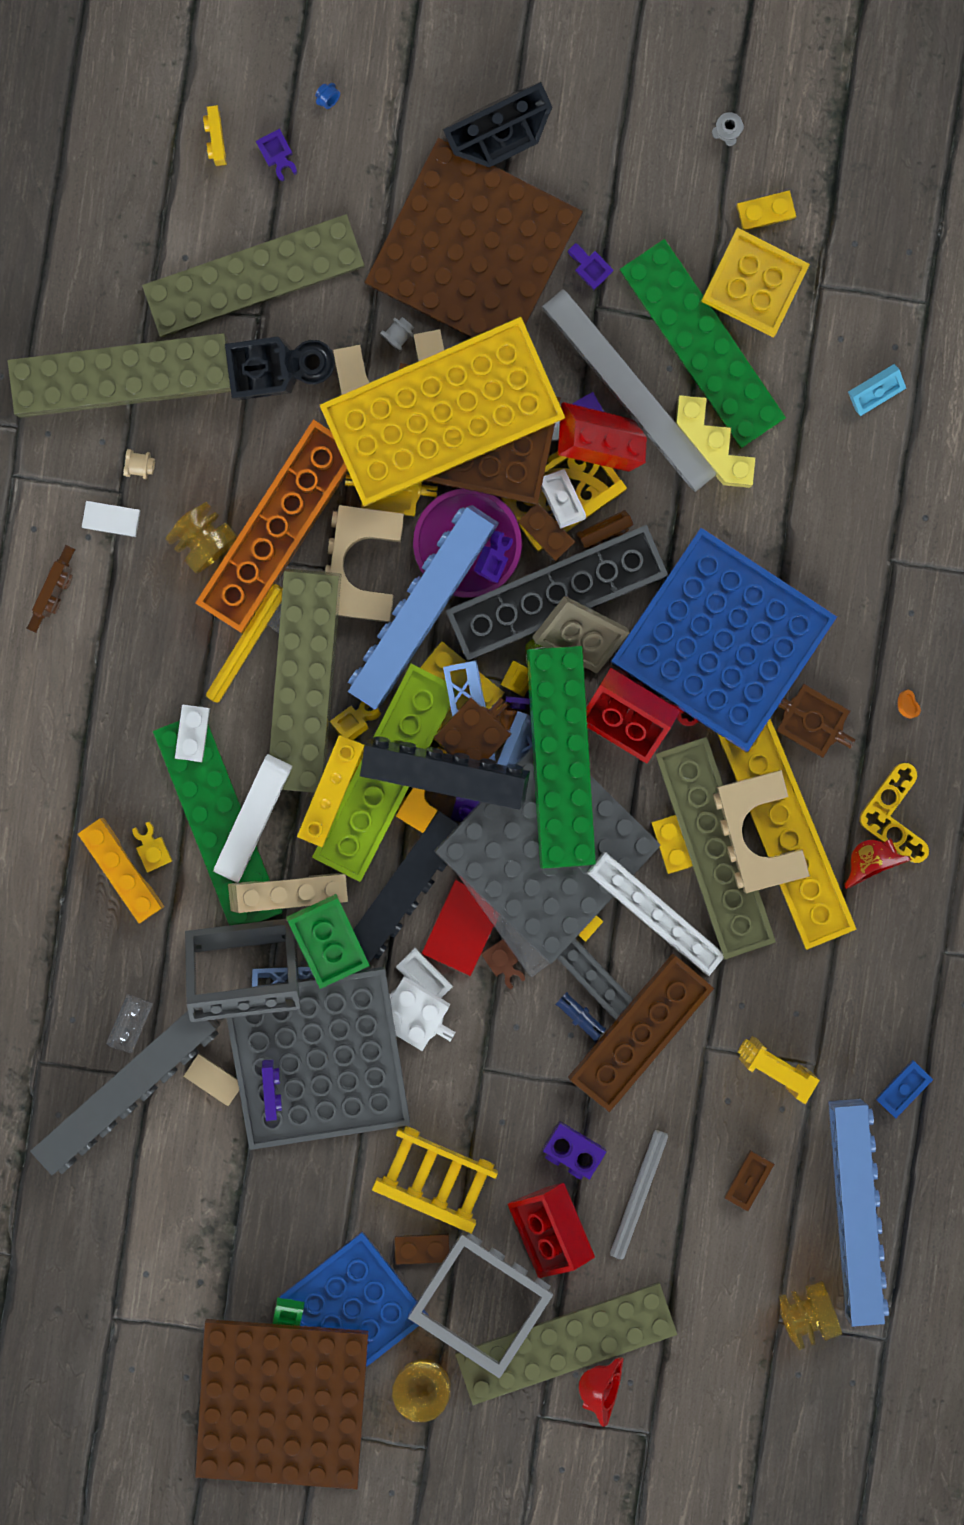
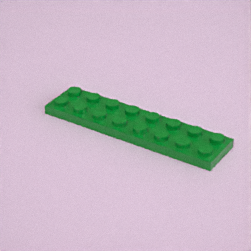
M665 239L620 268L619 271L705 398H707V401L724 426L731 428V436L740 449L786 419V416L711 306L701 302L703 294Z
M582 646L527 649L540 868L596 865Z
M180 720L154 730L153 734L229 926L260 922L283 913L282 909L243 913L231 911L228 884L236 882L213 872L242 807L209 723L203 762L175 759ZM257 845L238 883L271 881Z

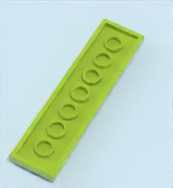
M411 663L374 737L381 736L390 739V742L399 744L401 742H411L416 744L418 748H429L450 708L446 681ZM453 688L454 695L456 696L458 690ZM362 760L346 790L324 846H317L312 858L359 882L362 881L409 788L408 786L361 777Z

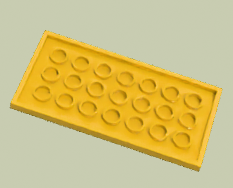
M522 317L320 404V408L364 507L565 419Z

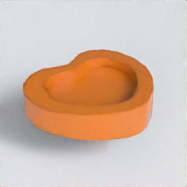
M911 690L901 692L897 702L899 712L906 718L918 717L921 709L916 702L914 693Z

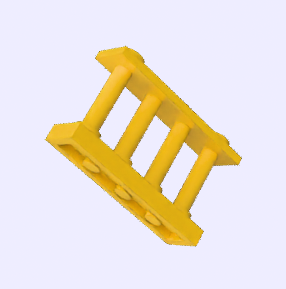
M340 735L338 736L297 835L298 838L320 847L324 846L346 790L363 758L364 744Z
M405 1126L404 1129L398 1128L396 1136L403 1138L387 1176H383V1179L377 1177L372 1191L472 1234L476 1220L472 1218L473 1214L471 1212L487 1175L496 1179L498 1170L493 1169L495 1165L481 1158L477 1162L419 1136L420 1132L408 1126ZM414 1143L428 1150L412 1187L409 1186L408 1189L397 1186L399 1183L397 1178ZM439 1154L451 1159L452 1163L437 1197H433V1200L422 1196V1189L436 1156ZM462 1165L476 1170L477 1173L462 1208H458L455 1211L447 1207L448 1203L446 1201Z

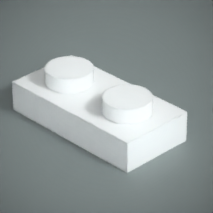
M565 469L544 476L541 488L560 529L585 520L586 513Z
M182 705L175 759L203 762L210 708Z

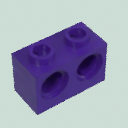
M559 1120L543 1146V1152L546 1153L545 1158L555 1165L559 1166L561 1162L568 1166V1172L576 1178L582 1180L583 1177H586L590 1180L606 1154V1148ZM566 1139L569 1142L568 1149L564 1152L555 1150L554 1143L556 1140ZM581 1153H589L592 1156V1161L589 1165L582 1166L578 1164L577 1158Z

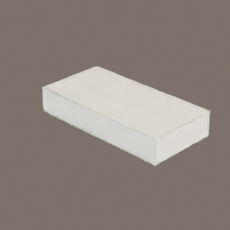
M86 501L82 528L136 537L140 510Z
M416 948L396 966L406 978L440 998L453 987Z

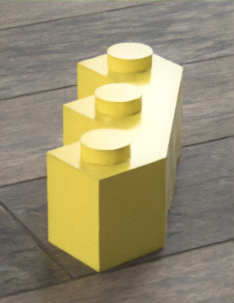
M679 395L675 423L716 472L718 480L722 485L750 488L753 485L755 458L728 455L731 428L704 425L707 398Z

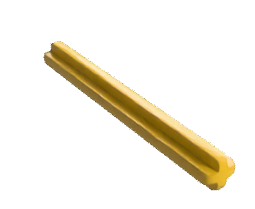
M274 584L207 691L206 696L211 701L219 703L282 602V586Z

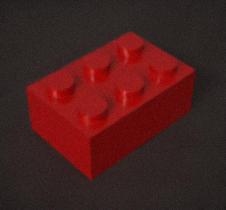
M610 668L586 706L587 727L648 764L671 729L680 710Z

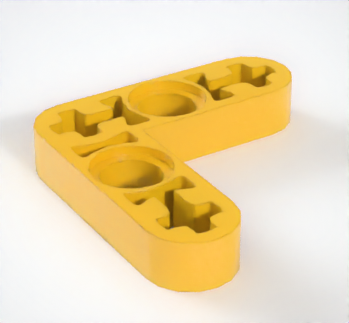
M900 763L892 769L862 810L859 821L864 829L882 842L888 840L887 831L890 828H899L902 833L901 839L893 843L897 853L904 856L912 854V851L906 846L903 847V850L899 849V846L906 841L907 835H909L911 839L907 842L913 846L920 844V851L922 852L921 856L915 855L913 858L910 856L912 859L910 862L920 863L928 857V845L891 817L917 779V771L913 765ZM908 768L910 770L908 775L911 778L909 781L903 780L899 786L904 789L900 792L897 787L890 785L889 782L892 779L894 783H897L900 778L898 771ZM886 789L893 790L896 795L895 801L890 805L884 804L881 800V794ZM877 812L876 818L881 823H885L886 819L890 821L883 827L881 835L877 833L880 829L878 825L872 823L869 826L867 824V813L873 814Z

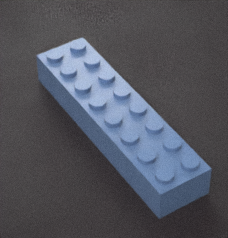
M473 505L466 507V509L463 507L458 510L452 520V523L455 524L452 531L444 532L437 543V546L440 547L437 554L433 553L422 566V569L425 570L423 576H418V578L413 580L407 590L410 596L407 600L403 599V601H400L392 613L395 616L394 621L384 625L377 636L381 641L378 645L371 646L363 658V661L366 662L365 666L356 669L348 681L352 685L348 692L373 709H377L383 704L492 533L499 525V522Z
M861 1099L828 1101L845 1317L852 1327L885 1324L884 1316L889 1315L888 1301L884 1299L882 1289L887 1287L885 1272H882L880 1267V1261H884V1248L878 1240V1234H882L881 1218H878L876 1213V1207H880L879 1191L874 1186V1180L878 1179L877 1164L873 1163L871 1152H876L875 1137L871 1136L869 1125L874 1124L873 1111Z

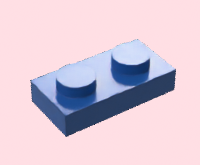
M911 1060L875 1099L893 1117L897 1118L933 1079L915 1061Z

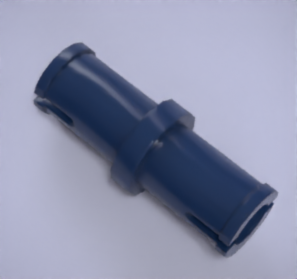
M566 992L555 1005L573 1020L572 1024L575 1026L579 1025L593 1041H596L606 1028L588 1013L590 1010L587 1007L584 1009Z

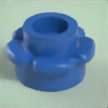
M334 83L323 84L318 88L315 94L317 105L330 109L337 103L340 91L335 88L336 85Z

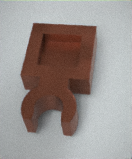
M504 939L481 953L496 976L502 972L504 973L505 984L509 989L514 988L510 982L512 975H518L522 982L525 980L523 972L514 969L513 965L518 962V959Z

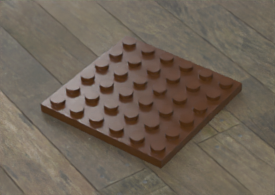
M438 138L366 278L365 284L470 338L519 317H522L526 326L583 211L495 166L487 167L454 155L449 143Z
M206 1319L204 1326L195 1478L357 1489L369 1331Z

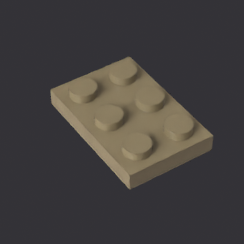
M564 596L533 635L535 643L545 648L582 646L584 667L598 673L629 635L627 627Z

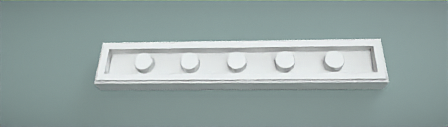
M603 852L596 860V865H592L587 871L588 875L705 975L710 976L723 960L722 951L606 852Z

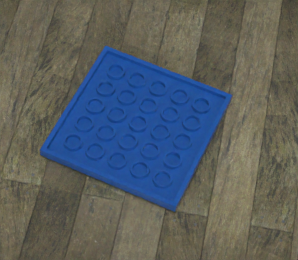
M700 528L611 663L728 741L748 752L837 616L703 528Z

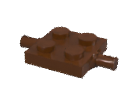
M65 545L60 558L54 562L33 606V615L26 629L37 633L45 616L50 618L51 613H57L62 602L59 596L63 589H68L73 579V575L70 574L72 568L69 567V562L76 549Z
M802 684L793 699L789 701L783 698L782 703L778 706L784 710L783 719L776 731L821 758H824L829 747L836 741L849 749L853 746L851 743L856 741V739L842 732L844 722L850 710L805 684Z
M470 697L434 738L444 746L448 754L464 753L469 755L471 759H489L512 734L501 724L498 718L499 714L508 704L504 702L501 705L504 700L500 697L489 709L481 706L473 697Z

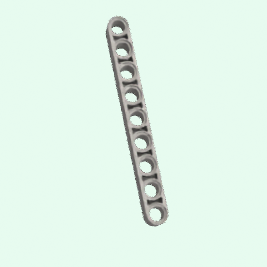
M562 289L546 302L542 309L688 486L696 492L716 476V472L570 295Z

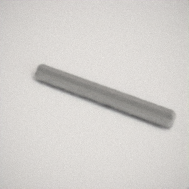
M655 1130L612 1245L610 1254L617 1259H624L666 1145L668 1134L660 1130Z

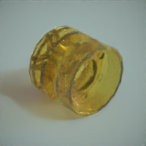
M208 502L191 509L182 516L165 538L170 545L181 539L174 548L177 553L188 547L191 551L184 561L196 574L205 570L222 556L238 537L226 523L218 526L216 529L213 527L219 518V514L214 512L206 517L212 509Z
M822 1280L805 1286L806 1300L802 1301L795 1290L791 1291L795 1304L790 1305L785 1294L778 1296L780 1300V1314L789 1338L795 1343L799 1351L805 1349L802 1339L804 1335H807L811 1346L815 1345V1331L819 1330L825 1341L842 1335L836 1313Z
M417 1359L406 1364L400 1370L393 1384L392 1398L396 1409L403 1417L413 1422H427L438 1417L444 1411L450 1397L451 1382L448 1373L440 1364L428 1359ZM426 1383L429 1393L423 1392L421 1395L418 1394V1386L416 1384L423 1385Z

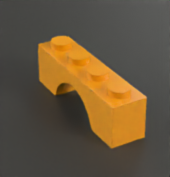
M104 818L98 819L78 833L139 924L165 907L150 884L145 881L123 850L119 839Z

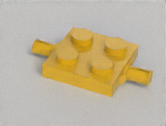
M346 474L345 486H355L353 481H348L352 480L351 476ZM419 482L365 507L362 504L361 508L402 513L405 516L415 517L416 505L420 495L437 498V492L431 491H438V486L422 485V482Z

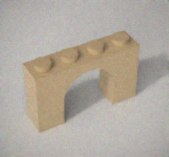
M440 330L414 334L418 362L444 351ZM360 345L333 350L342 395L370 383L366 376Z
M339 505L338 511H333L331 527H335L336 532L335 538L329 539L328 554H332L331 565H326L325 572L342 574L338 616L391 622L394 595L363 591L354 587L346 578L344 560L349 549L357 542L365 539L401 543L404 514Z
M782 770L716 787L717 793L713 794L717 810L722 809L724 819L720 820L724 836L729 835L731 846H728L727 850L731 862L736 861L738 872L734 873L738 889L743 888L745 893L810 876L802 849L776 856L762 857L753 853L743 840V821L754 807L788 797Z
M339 873L311 875L307 878L290 880L251 881L228 884L230 909L237 913L311 906L334 894H337L340 903L348 902L346 875Z

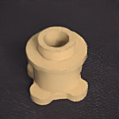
M127 449L124 476L130 477L132 474L143 476V479H147L149 474L153 475L155 459L151 458L150 452H147L145 455L134 453L131 449Z

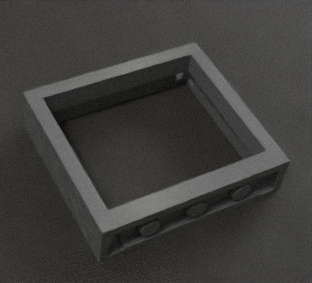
M287 919L185 931L186 1001L191 1022L300 1009L297 940ZM286 942L288 984L196 995L195 952ZM285 997H293V999L286 1000Z

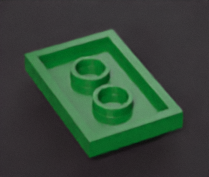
M337 894L286 917L320 989L370 966Z

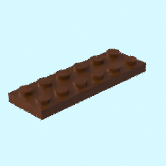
M672 953L568 1076L569 1080L610 1112L714 990V987Z

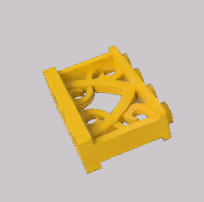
M558 451L547 459L549 464L546 465L544 476L565 469L569 479L580 481L575 492L586 513V518L627 490V487L613 468L601 465L614 484L608 487L599 479L593 477L600 465L594 464L592 470L587 474L583 472L586 468L585 461L583 464L578 465L575 463V459L559 456ZM568 459L569 469L556 468ZM586 484L590 487L585 491H589L592 494L589 500H584L580 496L581 490ZM541 488L538 503L548 512L551 511L550 505L546 506V497ZM500 498L510 507L517 520H520L527 513L517 508L515 500ZM523 502L527 506H534V504ZM582 521L563 527V529L568 532ZM520 525V528L527 536V538L529 539L537 553L541 551L543 548Z
M754 1036L750 1040L745 1039L738 1050L740 1054L739 1060L749 1071L753 1072L757 1068L785 1085L786 1089L804 1104L807 1103L820 1081L812 1072L799 1063L795 1068L768 1052L767 1048Z

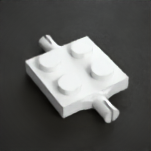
M403 977L399 986L389 993L396 1036L423 1051L429 1039L436 1034L450 1042L456 1032L442 1024L450 1003L408 978Z

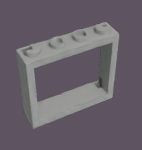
M461 1233L410 1311L408 1319L500 1378L549 1303L553 1293L549 1291L551 1286L539 1277L534 1281L526 1276L528 1270L514 1262L511 1266L503 1260L505 1255L492 1247L488 1251L481 1246L483 1242L481 1239L471 1233H468L467 1236ZM464 1246L541 1296L499 1362L422 1312Z

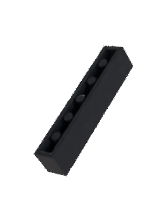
M376 736L370 738L364 745L360 776L520 810L526 800L530 771L524 770L522 766L517 764L504 766L496 764V761L483 758L476 760L471 759L469 755L464 753H454L452 755L443 753V750L439 748L429 747L423 749L416 747V744L411 742H401L399 744L390 742V739L386 737Z
M438 812L353 929L367 961L371 962L373 957L379 960L387 949L384 942L389 935L395 938L403 927V924L400 923L405 913L411 916L419 905L416 901L421 891L427 894L435 883L431 879L437 870L443 872L447 866L434 850L459 824L443 812Z

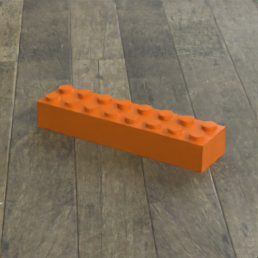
M314 419L312 420L195 602L242 634L269 590L277 583L348 473L331 430Z

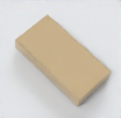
M200 1053L183 1076L227 1106L230 1105L239 1091L236 1077Z

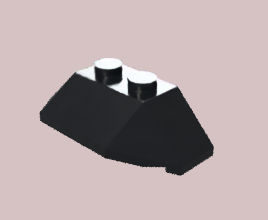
M538 82L494 101L460 118L442 130L454 155L491 167L538 144L553 107L542 82Z

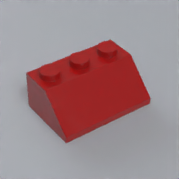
M565 402L561 403L565 419L560 421L559 456L627 472L646 463L647 437L634 419Z
M564 1182L542 1188L507 1204L539 1278L574 1271L595 1258Z

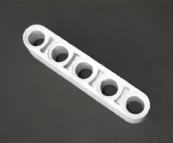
M267 754L213 872L236 883L240 881L290 774L292 765Z

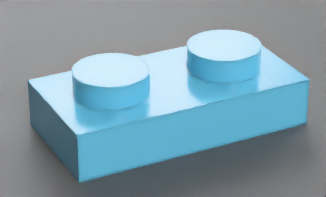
M893 364L848 391L855 411L862 416L905 390L906 385L899 368Z

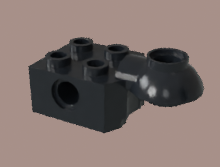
M278 336L225 344L231 397L238 401L290 394L297 380L306 384L316 385L322 383L331 376L335 367L333 351L326 343L320 340L302 342L295 350H292L287 342ZM312 356H318L320 365L317 369L311 370L308 366V361Z

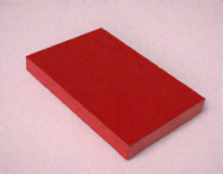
M455 880L421 954L471 976L499 914L470 886Z

